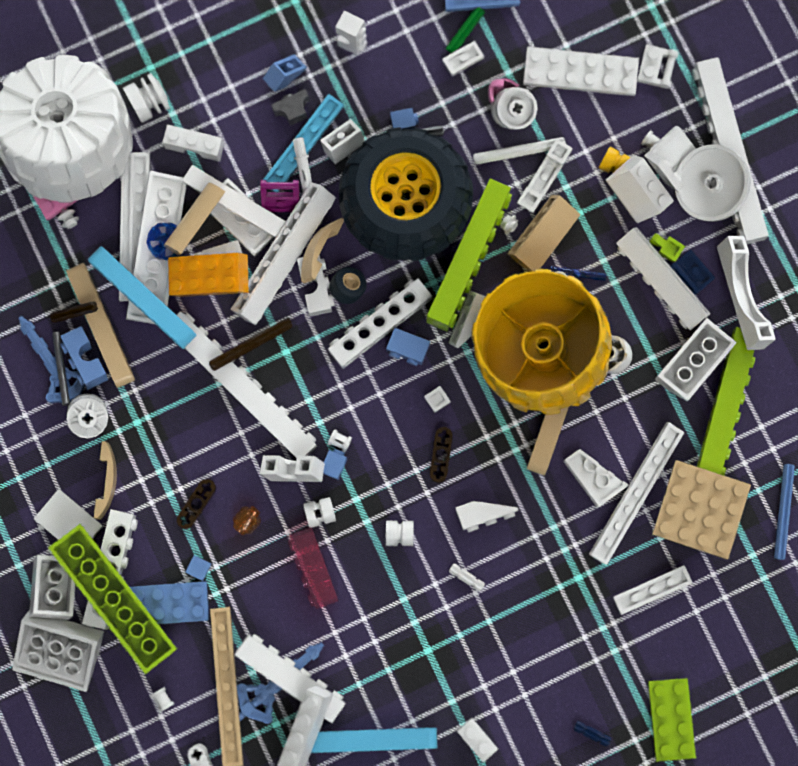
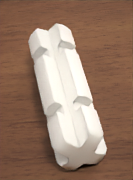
M456 564L451 566L449 572L452 575L458 576V579L469 586L472 585L479 592L483 589L485 585L483 581L477 580L475 576L464 569H460L461 567Z

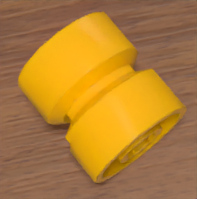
M609 147L599 169L607 173H614L630 156L626 154L620 155L618 150Z

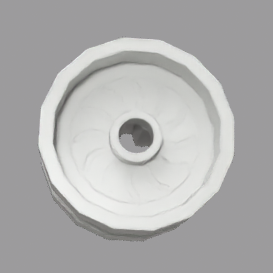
M519 87L504 88L495 95L494 102L491 104L492 117L501 127L516 130L525 128L536 117V99L526 89Z

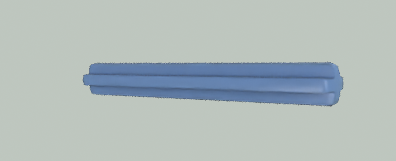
M785 464L783 466L774 558L778 560H784L786 557L795 466L792 464Z

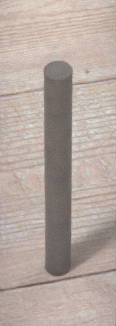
M53 332L62 405L68 406L70 401L63 351L60 346V332Z

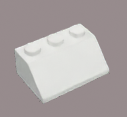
M633 155L606 179V182L636 223L660 214L674 202L642 157Z

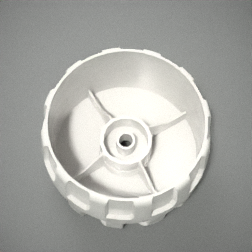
M58 55L55 59L50 60L40 57L29 61L26 64V68L17 74L14 72L10 73L3 80V88L0 92V158L13 179L20 182L28 193L40 199L45 198L58 201L59 203H69L90 196L93 197L103 192L115 179L121 176L126 168L125 165L133 146L130 119L118 87L109 79L103 68L93 62H81L77 56Z

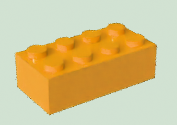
M225 253L168 257L170 296L187 297L249 293L247 254Z

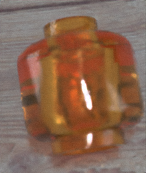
M243 506L233 517L234 529L242 535L252 534L261 524L259 510L253 506L250 508Z

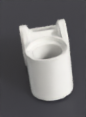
M195 744L190 748L188 758L191 766H213L207 748L203 744ZM196 749L198 752H202L200 758L193 755Z

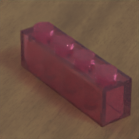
M311 527L290 535L291 540L288 543L291 551H295L298 557L294 560L298 570L302 569L304 577H301L304 588H309L311 595L308 596L311 607L315 606L316 609H320L339 602L313 528Z

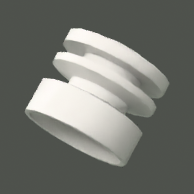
M151 73L147 75L151 82L148 85L142 77L140 79L142 88L139 89L134 82L123 88L142 123L153 117L151 108L154 107L159 114L162 113L158 106L160 103L163 104L165 110L170 108L165 91L160 82Z
M88 393L81 394L72 399L70 405H68V427L77 436L82 438L96 437L107 426V408L103 400L98 396ZM85 413H89L91 416L89 421H85V418H82L85 416Z

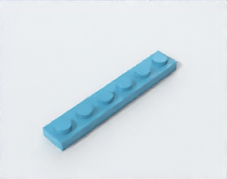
M330 94L327 95L295 137H302L304 139L307 155L344 107L343 103ZM293 141L263 180H267V182H287L298 168L297 161L294 160L296 155Z

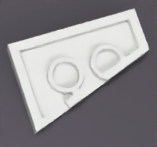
M581 449L563 461L597 508L629 486L626 482L618 479L611 471H607L599 465L596 460Z

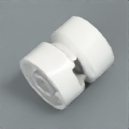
M330 497L320 499L319 503L314 501L304 503L309 528L320 526L321 522L325 524L336 522ZM320 509L321 512L319 517H316L315 510Z
M386 521V546H397L398 543H401L402 546H413V521H402L401 524L397 521Z

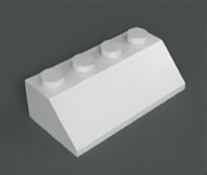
M706 318L655 380L669 392L688 401L737 342Z

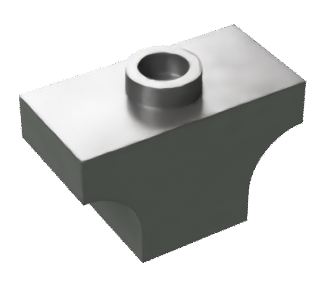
M306 89L295 94H287L282 100L271 105L276 117L283 116L288 120L290 126L307 118L304 107L309 102V96Z

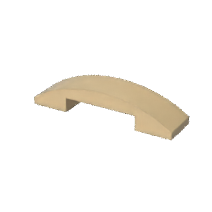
M343 218L322 227L309 242L301 268V281L304 284L315 280L322 266L317 261V258L326 240L338 234L344 222Z
M102 441L100 461L107 462L104 499H96L94 519L101 520L108 511L114 497L117 482V467L114 453L110 444L106 441Z

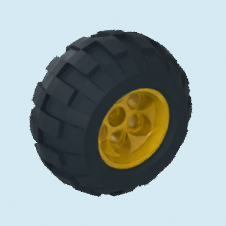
M401 127L388 129L386 133L378 136L373 135L368 138L357 151L351 154L340 177L339 204L348 230L364 248L389 260L418 261L435 253L442 252L461 234L472 208L473 184L464 159L452 148L448 141L440 136L436 137L429 134L427 130L414 128V130H401ZM409 174H415L417 176V179L414 181L408 180L407 176ZM391 177H396L399 180L396 184L388 182ZM422 188H427L430 190V193L422 195L419 191ZM402 194H410L409 200H403ZM390 195L392 200L385 202L382 200V197ZM417 205H420L423 207L424 210L420 213H417L413 210V208ZM397 209H402L405 213L402 216H397L394 212Z

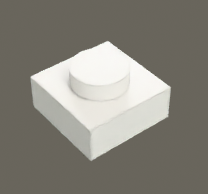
M441 386L424 396L434 413L451 403Z

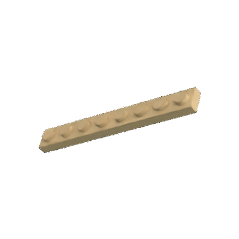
M231 608L210 609L222 763L223 766H244Z

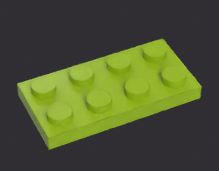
M688 678L648 681L655 760L669 761L696 758Z

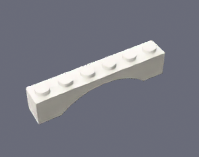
M728 236L717 246L721 264L747 350H762L776 340L771 322L759 311L751 293L748 276L749 250L745 237Z

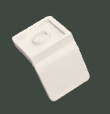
M675 126L644 157L664 183L678 192L683 188V185L680 183L682 178L677 174L678 167L683 159L696 148L682 129Z

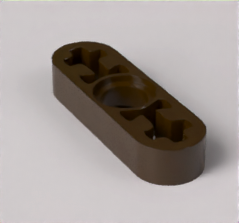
M441 427L435 433L430 478L436 483L443 482L448 472L453 434L447 427ZM443 431H446V434L449 435V438L445 439V445L448 444V448L436 446L437 443L441 444V437H438V434H442ZM440 449L447 453V457L444 460H438L435 456L436 452ZM434 462L438 464L446 463V467L441 466V472L444 473V476H440V479H436V475H433V472H436L438 465H434Z
M204 479L198 484L177 516V524L180 528L190 529L194 526L216 492V484L212 480ZM209 483H211L210 487L212 488V491H207L204 494V496L207 497L206 500H204L201 496L197 495L198 492L200 494L203 493L204 484L208 485ZM194 499H200L202 502V506L198 510H194L191 506ZM187 508H189L190 511L197 513L195 517L192 514L189 517V521H191L190 524H185L184 526L182 525L183 521L181 520V518L187 517L189 514V512L186 511Z

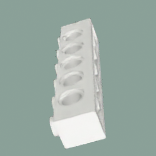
M412 279L404 285V290L400 293L398 291L393 293L389 297L390 301L386 304H379L374 309L375 312L372 315H365L359 320V325L355 328L351 326L344 332L345 336L340 340L336 338L329 344V353L342 369L432 300V295L419 279L415 281ZM407 295H412L414 297V301L412 303H406L404 301V297ZM397 307L400 311L398 314L392 315L389 313V309ZM377 318H381L385 323L383 326L377 327L374 325V321ZM367 330L370 334L367 338H361L359 336L360 331ZM350 341L355 346L352 350H346L344 344Z
M110 510L101 551L124 579L122 572L123 569L127 568L129 560L126 555L127 551L132 548L133 539L131 535L132 531H135L137 528L138 520L136 515ZM119 527L125 528V534L122 537H118L116 534ZM118 545L121 549L120 554L113 556L112 548ZM88 601L82 624L108 629V625Z

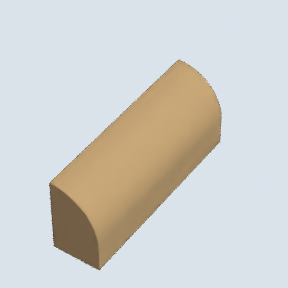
M208 183L163 246L177 256H180L226 191L212 183Z
M551 195L507 254L530 272L540 269L581 214L560 195Z

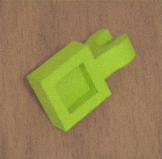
M656 233L649 241L654 246L660 247L661 249L658 253L673 263L676 262L685 248L683 244L671 236L665 240Z

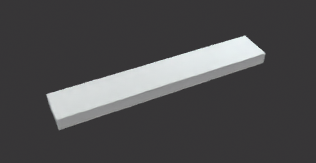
M193 165L182 180L183 183L200 193L208 183L220 187L226 192L218 204L274 238L277 237L286 222Z

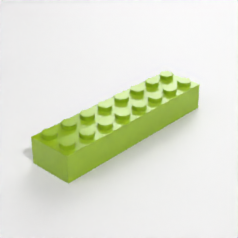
M491 178L489 179L427 314L428 324L448 332L449 327H454L457 320L456 312L457 310L461 311L465 303L466 297H464V294L469 293L473 285L472 277H476L480 270L481 263L479 261L480 259H485L489 248L487 244L488 242L492 243L496 235L497 228L495 226H500L505 212L503 209L507 210L511 202V187Z
M81 524L48 547L145 674L177 650Z

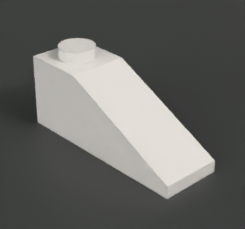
M471 290L469 291L449 344L459 348L472 336L473 323L477 320L481 309L480 304L486 296Z

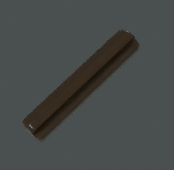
M95 301L52 312L50 314V321L53 323L96 312L98 310L97 303Z

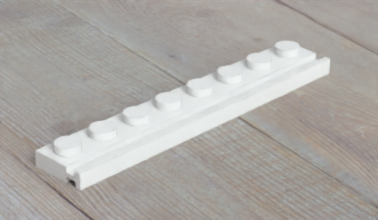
M130 152L125 165L126 168L121 175L120 263L132 275L150 172V153ZM119 291V301L129 302V299Z

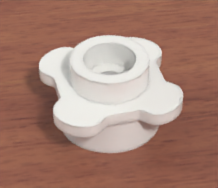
M507 215L503 219L501 228L505 231L506 235L516 229L518 225L516 216L513 215L511 217Z

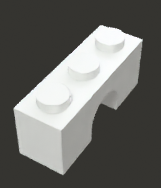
M344 11L335 26L336 33L339 34L337 43L339 47L358 56L360 50L364 51L367 45L365 20Z
M167 125L163 139L166 149L184 153V150L200 154L202 158L219 162L224 148V141L221 137Z
M320 255L317 261L322 266L315 278L318 287L315 292L305 295L310 317L332 312L331 306H335L333 296L328 295L327 288H329L330 283L329 278L324 277L323 270H326L324 258L320 259ZM303 257L297 258L300 276Z
M263 456L260 474L270 481L322 482L325 463L315 456H297L296 461L288 460L281 456Z

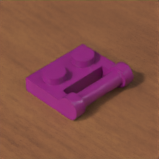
M261 180L260 182L261 203L264 209L269 212H292L300 200L299 180H293V182H267V180ZM267 190H293V192H267Z

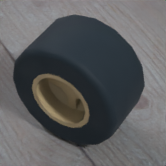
M343 267L332 277L329 289L332 296L340 303L353 304L365 293L367 281L365 276L356 268Z

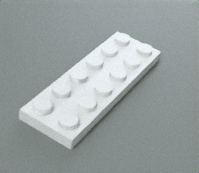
M527 47L523 85L635 96L639 58Z

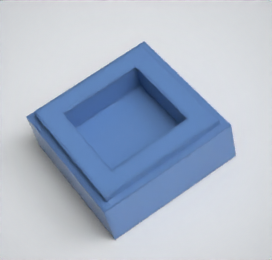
M194 555L185 573L204 581L212 564Z

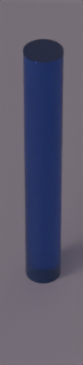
M550 266L549 268L551 272L561 271L567 276L606 281L607 274L557 266Z

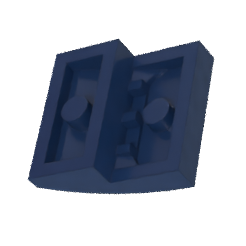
M692 249L670 266L694 295L698 294L716 279Z

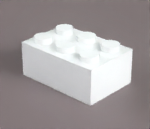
M37 555L33 561L29 617L69 620L73 617L75 582L54 556Z

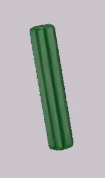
M477 7V9L472 11L447 45L446 50L450 54L460 48L485 14L481 7Z

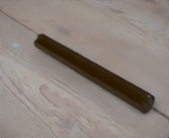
M286 318L210 360V368L216 371L286 332L293 326L291 320Z

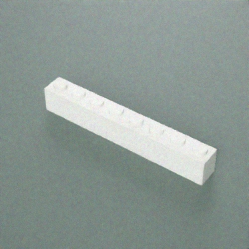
M312 182L309 184L249 279V293H240L230 309L245 321L256 325L262 318L264 311L272 302L273 297L282 286L288 273L292 270L297 258L301 256L305 246L311 240L327 211L332 207L336 197L323 186Z

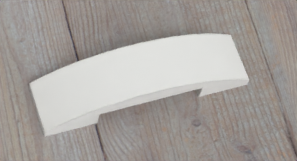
M558 139L555 140L517 204L534 213L570 155L572 147Z

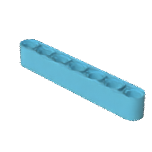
M102 246L87 259L95 269L179 347L184 349L197 336L189 326Z
M437 728L319 731L311 753L437 748Z

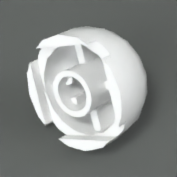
M611 335L612 350L608 374H618L629 367L633 354L631 346L625 339Z

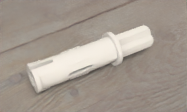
M299 137L293 139L296 155L294 160L297 161L304 194L312 179L307 159L309 155L306 153L304 139Z

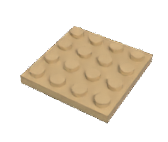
M676 460L652 535L723 559H728L751 485Z

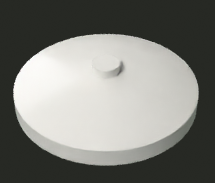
M721 145L699 147L683 159L677 170V174L682 178L680 183L683 185V188L678 192L675 191L676 197L682 208L697 219L720 221L729 218L743 206L748 197L751 183L748 166L737 152Z

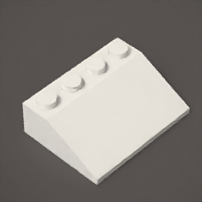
M29 610L21 621L12 670L87 692L101 648L104 631L65 619L29 617Z

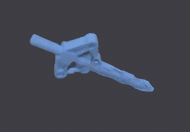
M21 316L18 318L21 325L20 330L29 337L32 342L31 346L40 355L45 367L52 374L49 378L51 384L46 394V400L50 404L62 403L61 393H56V387H59L56 357H53L48 350V346L43 338L37 335L33 323ZM65 367L69 401L71 402L72 399L82 394L85 385H80L76 377L79 374L78 371H70ZM71 377L77 379L72 386L69 382ZM85 413L83 418L87 419L90 417L89 413Z
M320 642L315 646H309L305 650L306 653L298 660H293L296 663L294 666L301 670L310 660L314 661L319 657L324 644ZM271 680L266 686L264 684H238L237 692L241 709L239 712L240 721L248 717L265 724L271 723L273 720L272 705L275 701L273 695L277 694L282 688ZM254 691L256 697L250 702L247 692ZM261 704L267 706L265 713L256 709V707Z

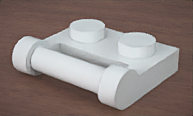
M646 44L637 82L666 89L670 88L672 83L670 79L675 59L678 58L679 52L673 49L668 50ZM662 57H667L668 60L663 79H658Z

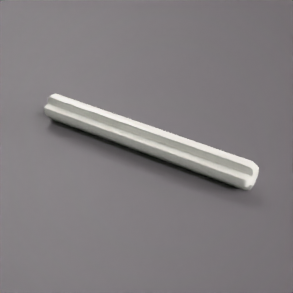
M560 137L476 153L473 155V160L477 165L546 152L550 150L556 139L565 143V139Z

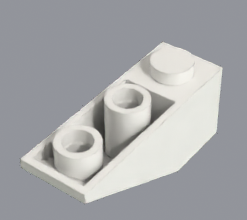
M473 501L458 506L455 510L462 530L467 529L468 532L479 529L478 525L485 523L486 526L497 523V518L504 517L506 520L514 517L518 507Z

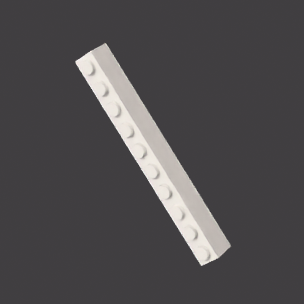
M719 58L697 62L692 70L694 80L698 82L697 93L699 98L703 100L702 111L704 116L707 115L708 118L707 129L713 136L712 145L725 146L737 152L747 164L750 173L751 183L748 197L743 206L732 215L734 223L737 222L738 225L737 236H744L746 244L763 241L769 235Z
M180 311L177 316L197 335L185 349L296 458L297 456H308L317 447L314 443L316 439L309 432L305 434L301 430L303 426L296 419L292 421L287 416L289 412L282 405L278 407L274 403L276 399L269 392L264 394L260 390L262 388L261 384L255 379L251 381L247 377L249 373L242 366L238 368L233 363L234 361L213 371L209 366V361L223 354L220 350L222 346L215 339L211 341L207 337L209 333L202 326L197 328L193 324L195 320L188 313L184 315Z

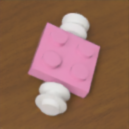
M33 196L46 220H51L60 213L58 220H63V228L67 227V229H70L78 224L79 217L73 216L75 210L67 209L76 201L59 203L58 201L45 198L40 199Z

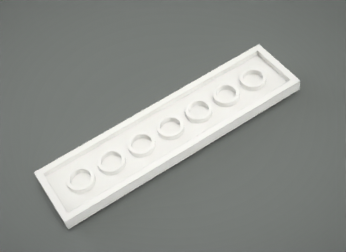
M150 171L133 275L167 306L169 299L168 257H175L176 254L163 245L181 221L187 184L182 182L183 177ZM129 300L126 314L127 320L155 324Z

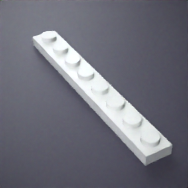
M670 422L665 423L589 553L590 556L605 565L608 564L684 434L682 430Z

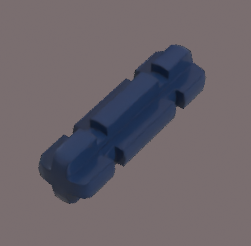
M577 721L574 725V731L580 734L583 733L584 736L596 742L599 741L600 744L606 747L611 742L610 736L602 735V732L588 725L585 726L580 721Z

